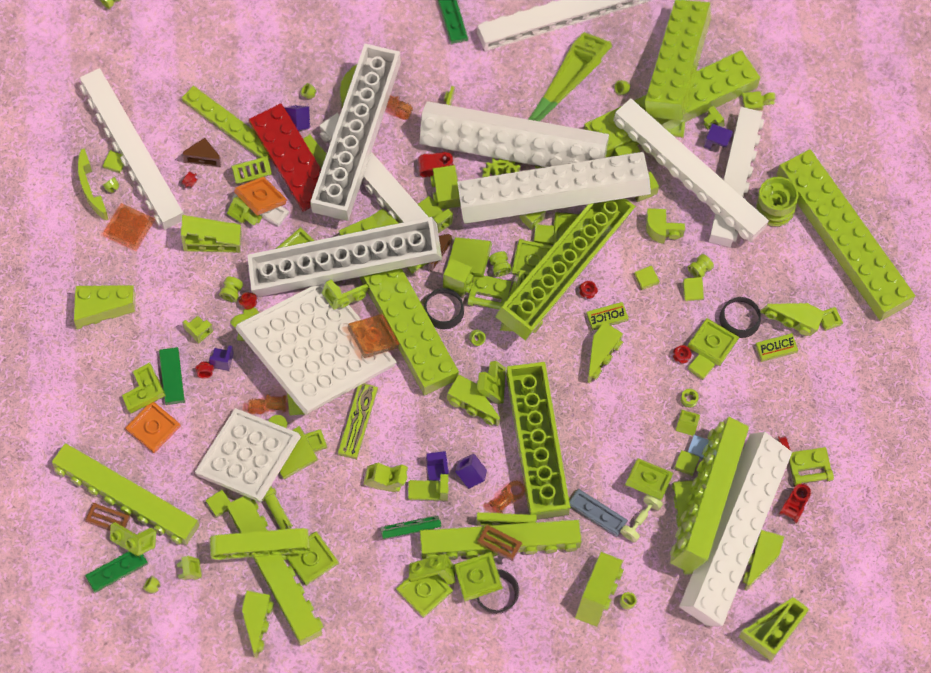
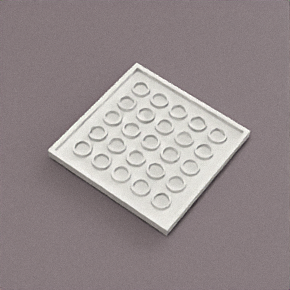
M325 284L312 286L236 326L238 333L305 415L389 370L396 364L395 359L349 305L345 308L340 307L333 310L321 293Z

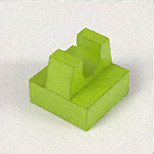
M714 105L708 109V116L703 119L705 122L704 126L708 130L712 124L724 127V118Z
M189 555L181 557L182 561L177 563L178 568H183V573L178 575L179 579L197 580L202 578L199 558Z

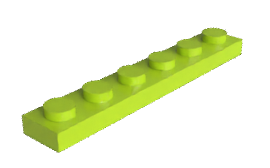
M194 85L182 97L184 103L258 158L267 156L268 160L270 159V156L252 128Z

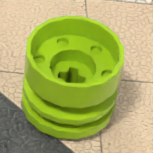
M772 177L762 183L758 194L756 210L769 220L768 225L782 226L792 220L799 197L796 185L784 177Z

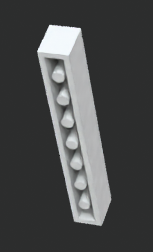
M741 107L723 179L742 197L744 193L748 192L750 183L746 181L747 177L751 178L753 167L750 164L751 161H755L757 154L754 147L759 145L761 135L757 134L758 130H762L764 119H761V111ZM715 214L709 242L731 247L732 241L736 242L738 231L728 226L719 214Z
M338 113L320 125V136L325 142L331 143L340 117ZM371 152L362 181L366 184V190L371 195L374 193L377 197L378 204L382 208L386 207L389 211L388 213L399 223L428 218L418 204Z

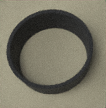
M440 288L431 292L423 306L433 326L437 329H451L457 326L464 316V305L461 297L455 291L447 288ZM437 294H450L460 301L461 310L454 319L439 321L429 314L427 310L428 300Z
M735 297L724 305L720 312L719 320L721 327L737 335L739 338H746L758 330L761 322V313L757 304L751 299ZM734 302L749 304L758 314L757 323L752 328L746 330L732 327L725 318L726 306Z
M497 569L500 578L507 580L512 585L515 597L513 603L502 610H493L486 607L477 597L480 606L485 611L493 614L507 612L513 607L519 597V585L514 576L500 569Z

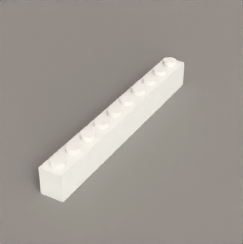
M652 0L551 1L546 5L534 6L529 10L518 11L509 16H501L493 21H484L478 25L477 34L484 51H488Z
M99 68L80 77L81 85L79 87L82 94H87L90 108L97 111L95 114L100 124L103 123L105 125V134L108 138L111 137L113 139L112 145L115 151H120L122 154L120 159L124 167H129L130 171L128 173L132 181H137V189L140 195H145L147 199L145 203L150 211L153 210L156 214L154 219L158 226L162 225L164 230L182 222V215H184L182 209L101 69Z
M631 98L616 111L614 121L617 127L624 129L633 141H637L642 145L645 152L651 153L660 165H664L672 176L679 178L688 190H692L700 201L707 203L715 214H719L728 226L735 228L743 239H747L751 243L766 228L768 219Z

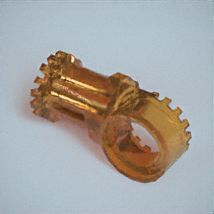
M390 95L386 107L390 108L398 118L407 120L413 111V107L408 105L409 103L406 104V102L400 101L399 96L394 97Z
M267 394L266 400L249 399L247 412L250 414H256V412L257 414H263L270 410L286 412L285 402L287 396L277 397Z
M518 480L510 482L501 490V494L494 501L491 500L489 502L492 509L496 510V513H503V510L510 503L513 504L516 500L521 499L525 494L523 483ZM513 486H519L522 492L519 495H513L510 490Z

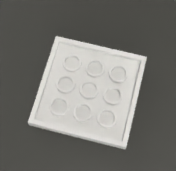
M235 408L197 467L195 474L261 502L301 436L297 432Z

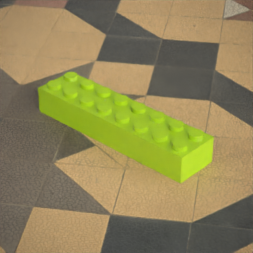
M674 1L645 99L646 112L651 117L683 121L711 21V2Z
M537 362L507 366L506 379L529 515H537V519L567 516L570 512V502L546 363Z
M731 417L726 418L723 422L720 421L715 429L712 428L707 436L709 441L702 452L703 460L697 467L698 476L692 483L693 491L686 501L688 507L682 514V525L675 535L677 541L670 551L671 559L669 563L689 573H692L708 561L749 430V426Z

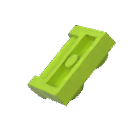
M474 276L468 305H479L500 310L508 300L512 281L489 276ZM476 294L501 299L502 301L496 302L478 298Z
M826 447L792 452L789 465L794 486L807 482L827 480L828 482L834 480ZM824 468L822 473L801 476L799 474L801 471Z

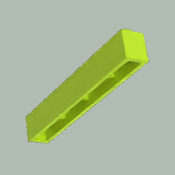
M67 443L62 446L52 461L55 468L54 471L62 477L67 475L77 486L84 485L95 496L98 494L103 496L105 502L112 506L114 504L120 506V510L125 514L131 515L132 513L137 516L139 522L144 525L149 523L161 535L166 533L178 545L183 543L187 546L200 526L199 521Z
M243 496L227 504V510L239 533L268 531L266 528L268 523L263 515L260 516L257 510L259 507L254 499L251 500L249 497ZM285 554L253 557L300 646L320 637L324 626L320 618H315L313 615L314 607L310 600H305L303 596L305 591L301 583L295 582L293 578L296 576L291 565L287 567L284 561L286 560Z
M579 520L491 526L522 542L518 552H526L529 555L536 554L538 551L555 553L561 549L573 552L580 548L582 543ZM486 526L420 530L422 559L445 553L450 560L458 559L460 556H466V558L471 559L492 552L493 557L498 556V554L477 544ZM487 532L491 537L515 548V545ZM483 539V540H485V541H487V542H489V543H491V544H493V545H495V546H497V547H499V548L505 550L506 552L512 554V552H510V551H508V550H506V549H504V548H502V547H500V546H498V545H496V544H494V543H492V542H490V541H488V540H486V539Z

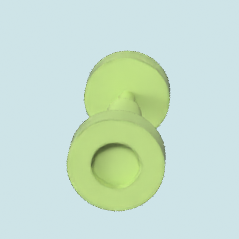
M648 494L643 498V501L648 506L638 515L634 521V526L631 528L624 525L620 530L625 538L634 543L640 538V535L635 530L645 521L649 515V510L653 508L659 511L663 506L659 499Z

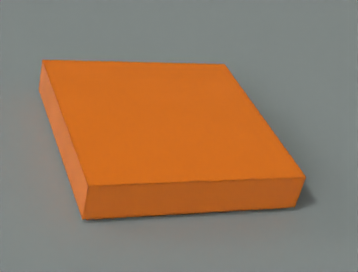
M264 176L237 186L234 190V193L256 215L285 205L287 201Z
M153 402L147 405L125 429L155 454L181 427V424Z

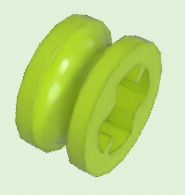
M694 389L684 390L681 396V403L688 408L696 406L699 399L697 391ZM690 394L693 396L692 399L695 400H691L690 402H688L687 397Z

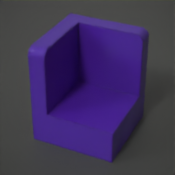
M292 105L284 107L298 130L310 128L309 106Z
M712 124L704 147L711 149L713 143L727 147L733 131Z
M228 345L227 350L214 348L213 355L209 358L210 365H213L215 369L229 371L234 355L233 347Z
M446 451L426 453L429 481H439L441 474H449Z
M473 453L458 461L455 473L467 488L470 489L485 481L487 469Z

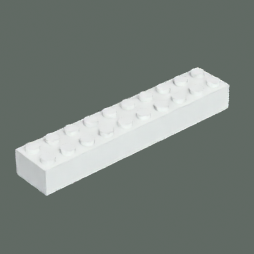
M364 43L311 199L312 213L349 221L401 64L399 51Z
M427 101L422 111L419 144L542 167H552L606 158L609 134Z
M644 152L457 181L464 224L651 194Z
M432 217L248 255L251 291L258 297L321 285L331 279L333 282L442 260L438 227Z
M766 432L749 435L734 474L708 561L693 571L679 606L707 626H723L792 454V451Z

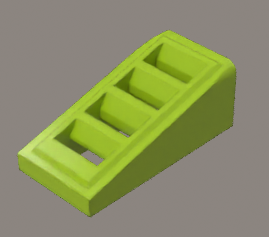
M267 156L231 165L236 184L272 174ZM262 161H263V163H264V167H265V171H266V172H263V173H262L261 166H260V162H262ZM256 163L258 174H255L252 164ZM249 165L251 176L247 175L245 166ZM242 167L244 174L243 178L240 177L238 168Z

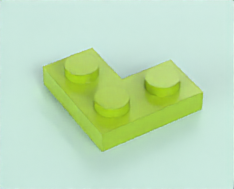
M491 361L488 373L479 372L477 381L478 391L496 404L504 403L506 367L498 361Z
M150 362L133 371L139 387L122 395L130 413L166 396Z

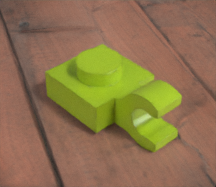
M761 91L745 92L742 94L744 108L761 111L763 110V105H775L774 100L776 98L774 92L761 96Z
M239 197L233 199L227 211L228 215L240 223H244L247 220L255 226L262 219L261 215L251 212V209Z

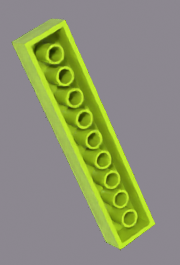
M740 50L696 71L683 121L664 118L654 119L666 130L681 125L684 121L687 122L708 112V109L713 105L717 108L742 96L745 92L757 89L761 77L743 50ZM647 94L634 100L645 111ZM621 107L584 124L583 130L609 134L606 158L613 157L616 148L634 142L624 129H620L615 124V113Z
M809 149L780 164L776 175L787 178L796 185L799 195L797 205L879 321L911 305L916 295L813 151Z
M626 198L588 204L503 304L495 317L526 341L625 222L636 206Z
M372 215L339 230V236L379 228ZM402 268L360 276L359 278L363 285H368L367 292L423 395L425 396L455 382L459 371Z

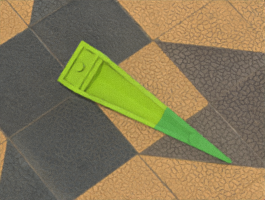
M583 32L572 44L552 83L528 120L540 122L602 62L603 56L612 48L611 42Z

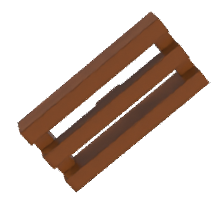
M93 503L85 521L110 531L111 525L91 517L93 516L110 523L115 522L124 528L127 527L131 517L130 515ZM95 509H97L102 512L122 518L124 520L123 522H121L116 519L96 513L94 511Z
M486 525L477 544L513 562L522 542ZM487 532L515 545V548L491 537ZM483 539H486V540H488V541H490V542H492V543H494V544H496V545H498V546H500V547H502V548H504V549H506V550L512 552V554L506 552L505 550H503V549H501V548H499V547H497V546H495V545H493V544H491V543H489V542H487V541H485V540H483Z

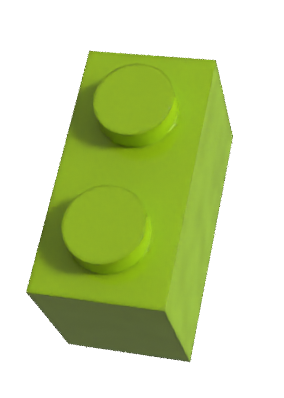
M455 165L434 168V176H431L432 187H436V192L433 193L434 203H438L440 209L461 207Z
M451 259L443 274V288L451 289L461 298H464L466 293H470L473 286L472 280L474 275H472V267Z

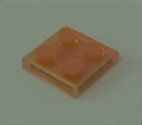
M121 203L104 230L103 236L137 251L155 219Z
M383 314L348 324L347 328L364 358L397 349L399 346Z

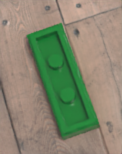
M438 0L450 43L456 44L468 41V35L457 0Z
M179 348L159 349L163 389L166 395L164 396L165 404L185 403Z
M435 515L381 526L380 531L383 539L442 526L440 518Z
M128 551L86 574L85 577L94 593H97L148 565V562L143 554L137 556Z

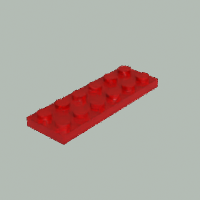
M280 103L249 118V123L302 212L311 208V199L322 169L284 106Z

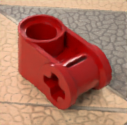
M448 152L420 155L418 157L419 175L424 178L434 176V168L454 165L452 155Z
M806 484L796 485L779 515L782 516L784 514L793 519L794 523L797 524L811 495L809 486ZM796 492H803L805 498H799Z

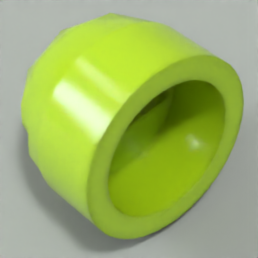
M626 80L616 81L614 85L615 92L618 95L627 94L630 91V84Z
M306 83L302 87L301 95L303 97L313 99L316 96L317 91L312 84Z
M113 177L104 183L103 187L106 191L114 193V189L118 190L119 183Z
M475 329L470 332L469 340L475 346H480L485 342L486 336L481 330Z
M151 575L146 580L143 589L149 593H156L159 591L158 588L161 587L160 581Z
M625 592L620 598V605L626 610L632 609L637 603L636 596L631 592Z

